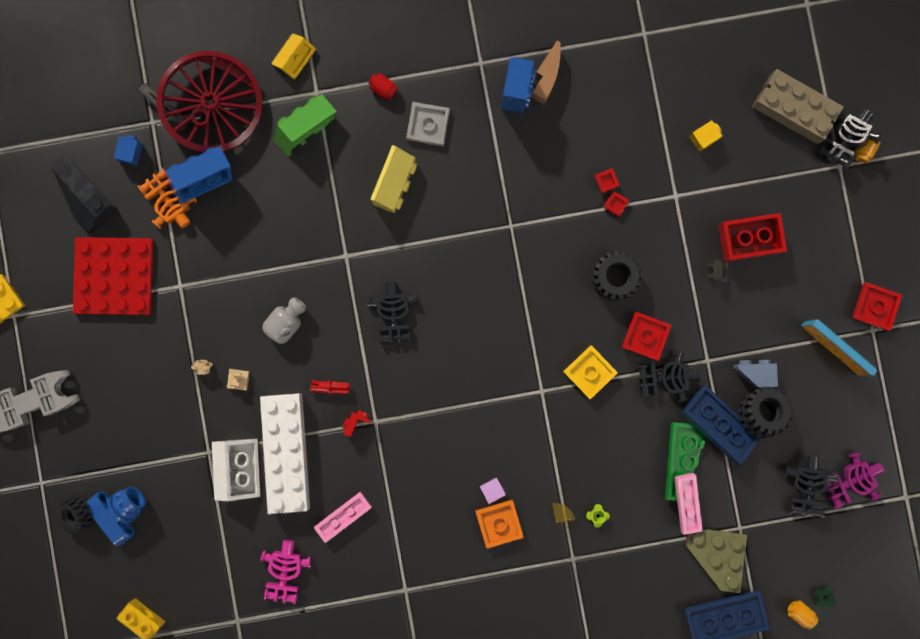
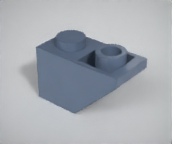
M751 360L739 361V365H734V369L753 387H778L777 364H771L770 360H759V364H751Z

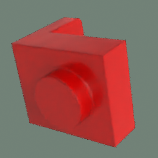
M360 410L357 413L352 412L350 419L346 418L342 428L345 429L343 434L351 437L359 420L370 423L372 419L368 418L369 414Z

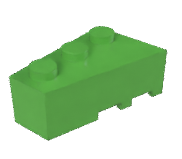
M322 94L317 98L314 96L308 100L304 107H297L292 112V115L287 118L283 117L277 122L274 141L289 157L293 154L291 151L299 143L304 145L306 143L304 139L313 133L317 134L333 121L337 111Z

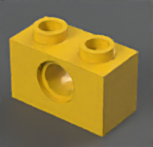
M136 598L130 601L117 617L120 622L142 639H152L165 623L162 618Z

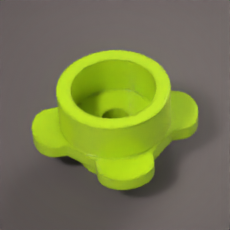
M596 504L591 512H587L586 517L592 520L595 527L599 528L609 519L610 515L602 509L600 504Z

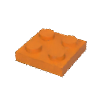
M513 500L475 510L487 549L524 538Z

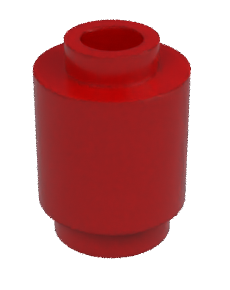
M378 73V75L374 74L368 83L371 85L370 90L389 100L398 88L394 85L393 81L381 73Z

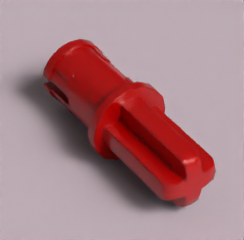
M329 380V382L311 381V384H313L311 385V393H328V395H331V393L349 394L350 391L349 383L332 382V380Z

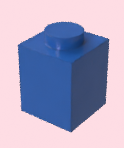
M119 136L113 158L119 162L137 166L143 144L135 136Z

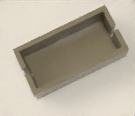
M778 69L769 76L762 89L763 91L760 92L752 106L816 144L826 139L833 127L832 123L837 120L843 109L842 105Z

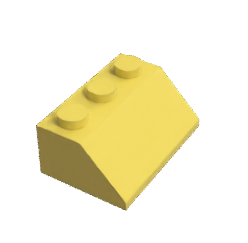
M392 145L371 197L373 205L395 213L396 209L400 210L403 203L401 196L403 191L407 192L410 181H408L410 174L414 175L417 168L415 157Z

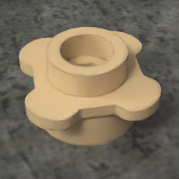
M197 360L196 363H193L191 369H194L195 374L203 375L210 373V366L213 365L208 363L207 360Z

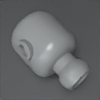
M294 297L290 299L287 308L283 306L276 307L263 323L262 329L264 333L279 344L286 343L301 325V321L297 316L305 311V304Z

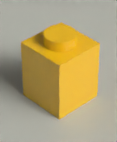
M711 120L694 131L689 138L700 152L722 137V131L718 124H714Z

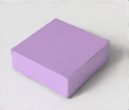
M497 477L480 486L489 504L506 495Z

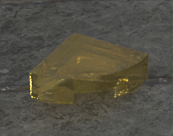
M552 503L556 523L575 520L573 513L568 507L560 503Z

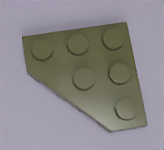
M703 528L701 532L687 534L686 547L711 577L716 586L721 591L740 593L747 535Z

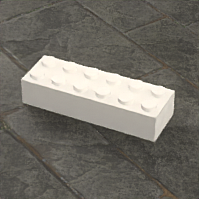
M302 393L261 396L268 514L308 511L310 509Z

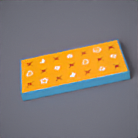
M811 320L805 321L801 327L858 376L875 375L877 369L821 321Z

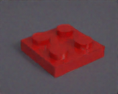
M865 282L863 283L852 319L891 331L903 295Z
M634 312L621 348L659 361L671 324Z

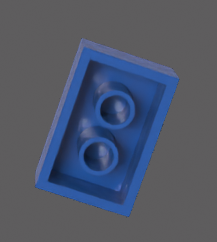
M510 57L501 106L502 110L523 113L524 108L529 107L536 68H533L534 61Z
M220 146L210 148L204 154L192 156L186 162L174 164L166 170L169 185L180 205L232 181L230 164Z

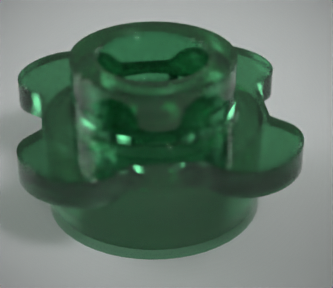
M827 587L823 590H815L818 607L824 608L825 606L829 607L836 604L833 588Z

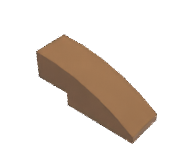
M556 41L535 76L540 82L534 89L532 97L542 104L546 103L557 77L561 54L559 41Z

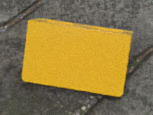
M292 34L272 62V65L283 70L291 78L296 79L316 48L304 37Z

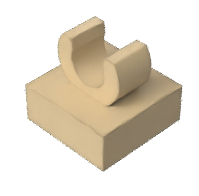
M229 369L227 388L247 390L250 371Z

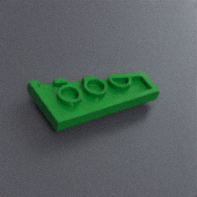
M671 422L666 500L677 501L675 477L694 474L695 467L698 466V458L705 444V435L693 424Z

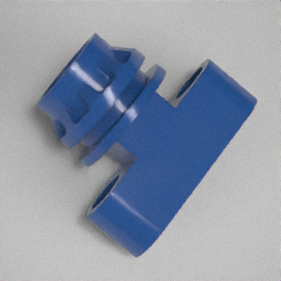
M129 486L125 490H118L110 497L105 492L99 491L87 501L88 505L86 507L91 509L89 513L92 514L94 520L111 542L116 546H121L134 535L135 532L130 523L140 515L141 509L145 506L146 502L143 494L138 489Z

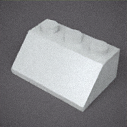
M258 439L212 442L214 500L232 501L260 497Z

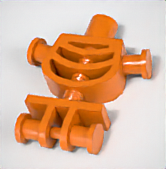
M162 168V171L157 175L155 173L152 175L154 177L153 180L150 181L147 178L145 180L146 183L142 186L138 185V188L149 201L158 194L160 195L154 205L159 217L156 220H152L158 228L161 229V225L165 221L170 224L174 220L181 228H184L190 224V220L185 215V212L190 209L189 203L193 201L195 203L198 202L197 198L181 205L180 203L175 205V203H178L177 198H170L175 195L174 192L165 191L170 185L168 179L162 182L167 177L166 170Z

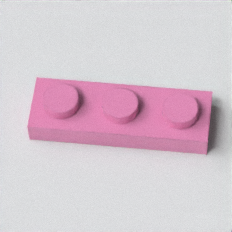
M691 473L676 476L675 484L681 533L686 535L701 532L702 524L696 475Z
M359 492L318 523L314 529L326 543L371 509L372 506L364 495Z

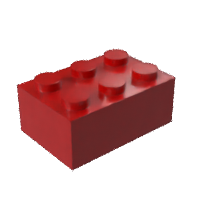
M781 213L725 221L718 225L724 262L781 254L787 251Z

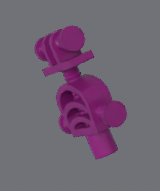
M860 452L849 454L853 464L847 465L844 469L845 481L842 483L838 475V484L836 482L833 484L828 482L825 491H830L831 493L828 498L833 501V508L837 509L844 506V502H852L846 491L847 489L859 495H867L869 493L871 501L880 498L882 494L875 490L879 486L875 477L885 473L883 466L877 463L869 467L867 462L860 460ZM857 484L863 490H857L854 485ZM840 496H842L844 502H841Z

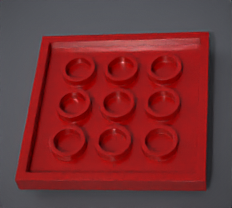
M75 237L73 314L151 315L153 239Z

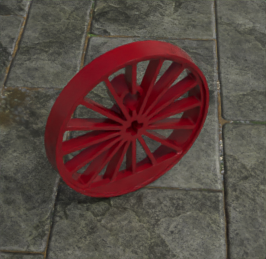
M199 51L183 56L166 70L157 89L156 105L164 128L179 144L189 150L203 154L210 148L220 146L222 152L225 153L242 145L256 129L262 111V95L255 76L241 61L222 52ZM198 61L212 66L210 91H207ZM192 62L196 63L205 93L185 72L184 66ZM215 68L225 73L213 93ZM180 70L200 95L175 83L171 78ZM228 74L237 79L218 94ZM241 82L252 88V90L223 97ZM170 84L197 99L164 96L167 85ZM251 94L256 96V106L223 103ZM211 99H213L214 104L210 103L209 105H207L206 100L210 101ZM166 100L197 105L165 113L163 102ZM222 107L253 110L255 115L252 122H249ZM193 111L187 119L174 129L166 119L170 116ZM219 111L249 127L240 136ZM215 112L237 137L235 140L224 144ZM211 113L222 145L208 146ZM199 114L206 116V120L202 123L195 120ZM192 121L195 127L188 140L176 133ZM206 127L204 146L192 143L191 141L198 128Z

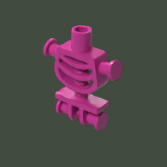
M283 540L282 552L275 551L270 555L264 550L260 562H269V573L275 578L280 579L279 583H266L265 588L275 589V592L266 589L264 594L265 601L272 599L274 602H277L278 599H283L282 603L284 604L286 602H293V605H296L297 593L288 594V591L297 592L299 586L287 585V580L296 578L300 574L302 567L311 569V557L301 559V554L293 553L294 541ZM297 563V565L289 567V564ZM297 569V572L295 574L288 575L289 571H294ZM280 590H284L283 595L279 594Z

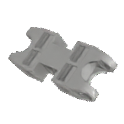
M63 370L46 373L31 379L30 382L33 389L19 394L17 387L0 391V432L14 430L29 424L28 413L41 409L43 416H49L77 403L80 400L78 394L66 396L61 392L60 388L66 377L71 375L70 371Z

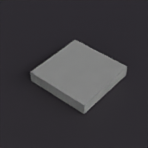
M412 102L406 140L444 146L450 108Z

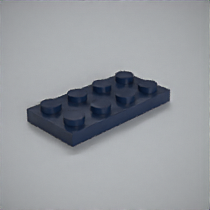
M706 385L699 389L681 412L685 418L737 466L744 462L762 438L754 437V433L751 435L747 433L748 429L742 427L743 421H739L740 416Z
M759 590L684 608L691 639H733L770 630Z

